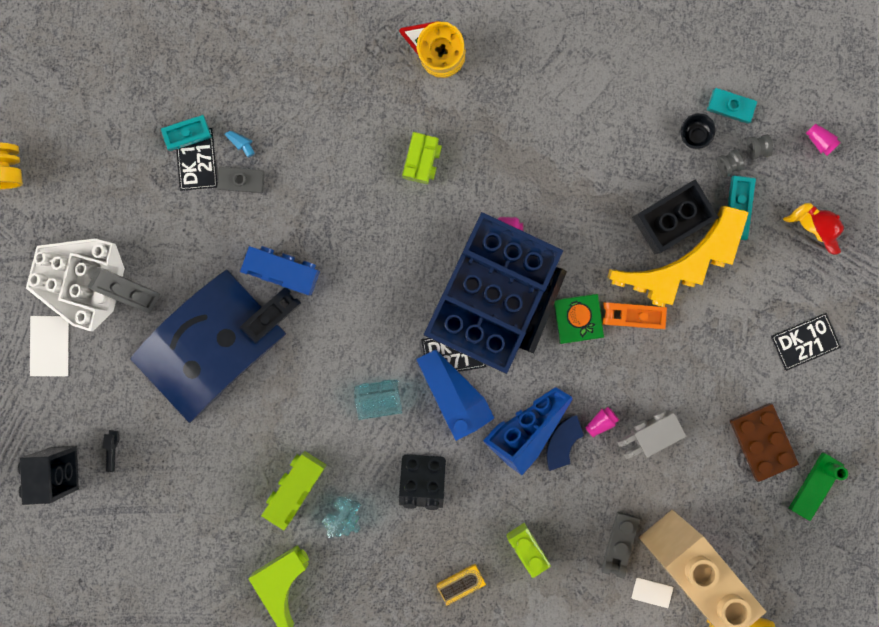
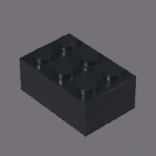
M695 179L632 218L655 255L662 253L719 217Z
M77 446L49 447L20 458L18 473L21 476L19 496L22 498V505L50 504L79 490Z

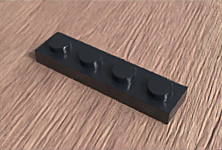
M558 267L555 268L519 348L534 354L567 273L566 270Z

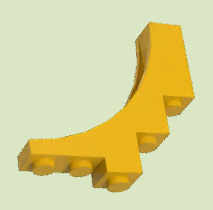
M721 206L717 214L719 218L714 221L705 237L680 259L663 267L647 271L625 272L609 269L607 278L612 280L611 284L617 286L633 285V290L646 293L648 289L647 297L653 300L652 304L661 307H665L666 304L673 305L680 279L682 280L681 284L695 287V284L703 285L710 259H712L711 264L724 267L725 263L733 265L749 212Z

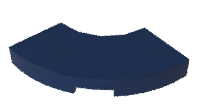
M576 414L562 421L550 438L546 451L549 471L569 465L571 447L576 440L584 436Z

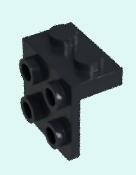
M408 454L402 456L399 505L407 509H414L416 506L425 507L428 510L443 508L446 465L444 457Z

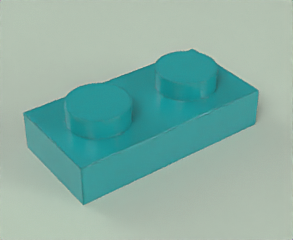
M204 115L161 128L169 151L212 138Z

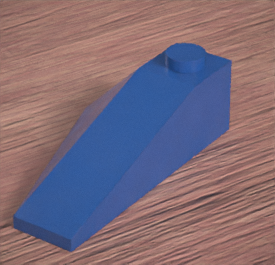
M436 349L416 359L456 441L477 431L494 419L485 398Z
M555 387L536 399L533 405L522 412L520 410L516 412V416L505 423L503 421L499 423L483 441L509 467L523 475L538 458L573 398Z

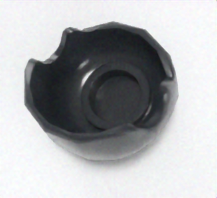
M696 113L688 116L683 122L681 138L683 143L689 148L700 150L709 146L714 140L716 132L715 123L708 115Z

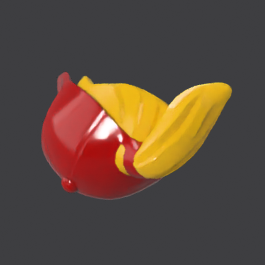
M805 203L796 208L791 215L783 218L785 222L800 221L804 229L815 234L818 241L824 242L829 253L833 255L841 253L837 238L843 233L844 226L839 215L829 210H818L813 204Z

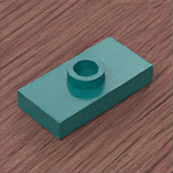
M715 88L713 89L707 111L749 124L758 101Z

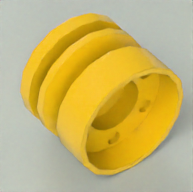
M448 22L429 24L421 31L417 39V52L420 61L429 74L438 78H447L461 70L465 62L466 51L462 34L455 26ZM445 49L446 54H443L442 57H439L438 52H442V50Z
M0 142V190L23 186L21 169L10 167L20 163V157L15 156L19 154V146L15 144Z

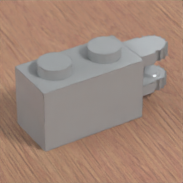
M661 410L653 415V419L647 422L643 420L635 424L634 429L630 431L631 434L617 441L619 447L626 446L634 440L637 446L624 453L625 458L629 459L640 453L648 458L687 437L675 414L671 411Z

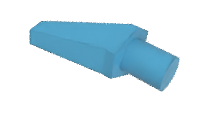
M234 131L224 134L238 150L243 149L247 157L255 154L250 146L253 142L252 140Z

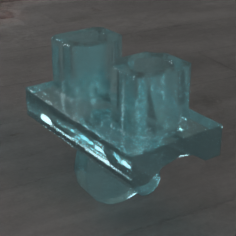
M338 497L333 507L340 511V514L337 518L333 514H328L322 521V525L328 530L326 535L333 538L334 536L340 537L342 533L345 536H349L351 531L358 533L361 529L357 524L360 517L355 513L361 504L358 501H350L344 497Z

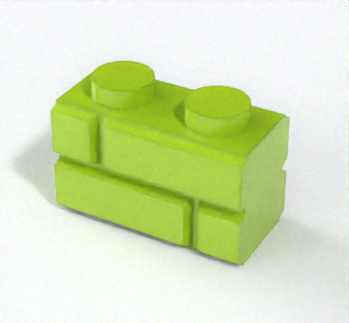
M416 132L412 133L402 174L404 179L423 184H429L430 179L434 180L437 167L433 166L435 158L439 159L442 145H438L439 138Z
M525 523L506 534L509 543L532 578L551 567L548 558Z

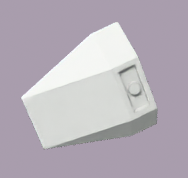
M87 239L39 245L36 247L26 289L72 326L94 331L114 311L116 300L88 288L91 278L88 276V270L93 266H97L123 277L125 268L116 244L103 240Z

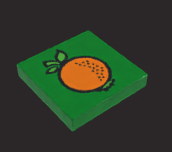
M598 294L555 300L554 309L560 344L604 338Z

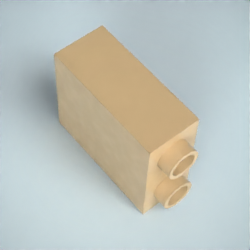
M673 510L668 512L639 537L714 627H749L766 613L765 609L704 536Z

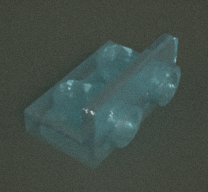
M383 380L372 384L363 383L354 387V400L359 420L402 413L398 380Z

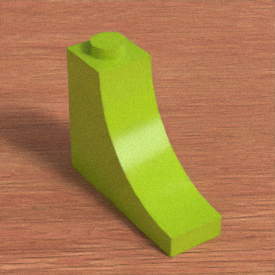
M298 545L257 569L248 578L277 627H293L295 624L288 606L289 590L292 582L306 570L309 564L307 553L303 549L300 550Z

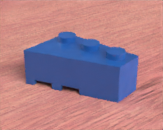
M261 246L260 250L248 247L240 270L241 273L249 274L312 296L320 273L319 270L315 269V264L304 260L302 264L294 262L295 257L282 253L281 257L273 255L274 250Z

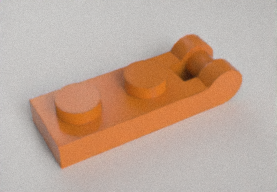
M604 302L603 309L606 310L605 318L602 320L603 325L665 329L667 307ZM614 310H620V319H614Z

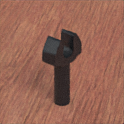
M109 430V434H104L102 448L106 449V472L115 471V451L120 441L119 431Z

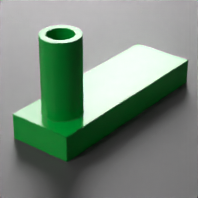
M822 452L788 509L811 521L835 480H845L848 477V470L844 467V464Z

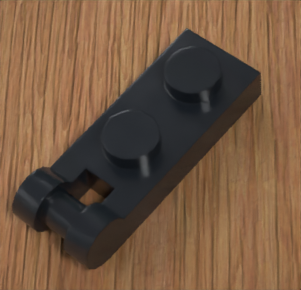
M283 288L240 326V329L255 344L300 306L301 302L298 298L294 299L288 288ZM282 300L288 304L285 308L279 303Z

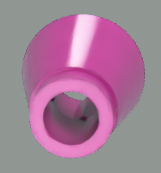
M817 124L813 125L806 132L821 154L824 153L826 156L841 143L837 140L838 137Z
M610 407L602 408L585 428L594 438L596 435L615 427L619 419Z

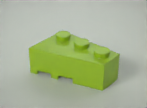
M306 451L301 456L296 454L290 464L293 468L289 474L284 473L278 482L280 488L277 492H272L266 501L268 506L261 515V517L283 531L287 528L326 467L325 463Z

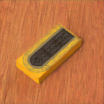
M473 564L437 583V588L446 605H449L485 586L486 583L476 564Z

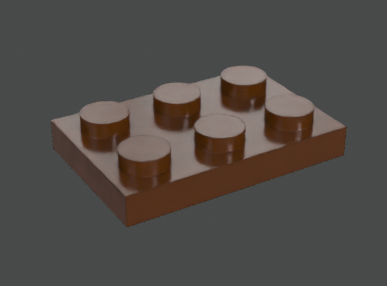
M768 403L729 420L757 482L799 465L773 404Z

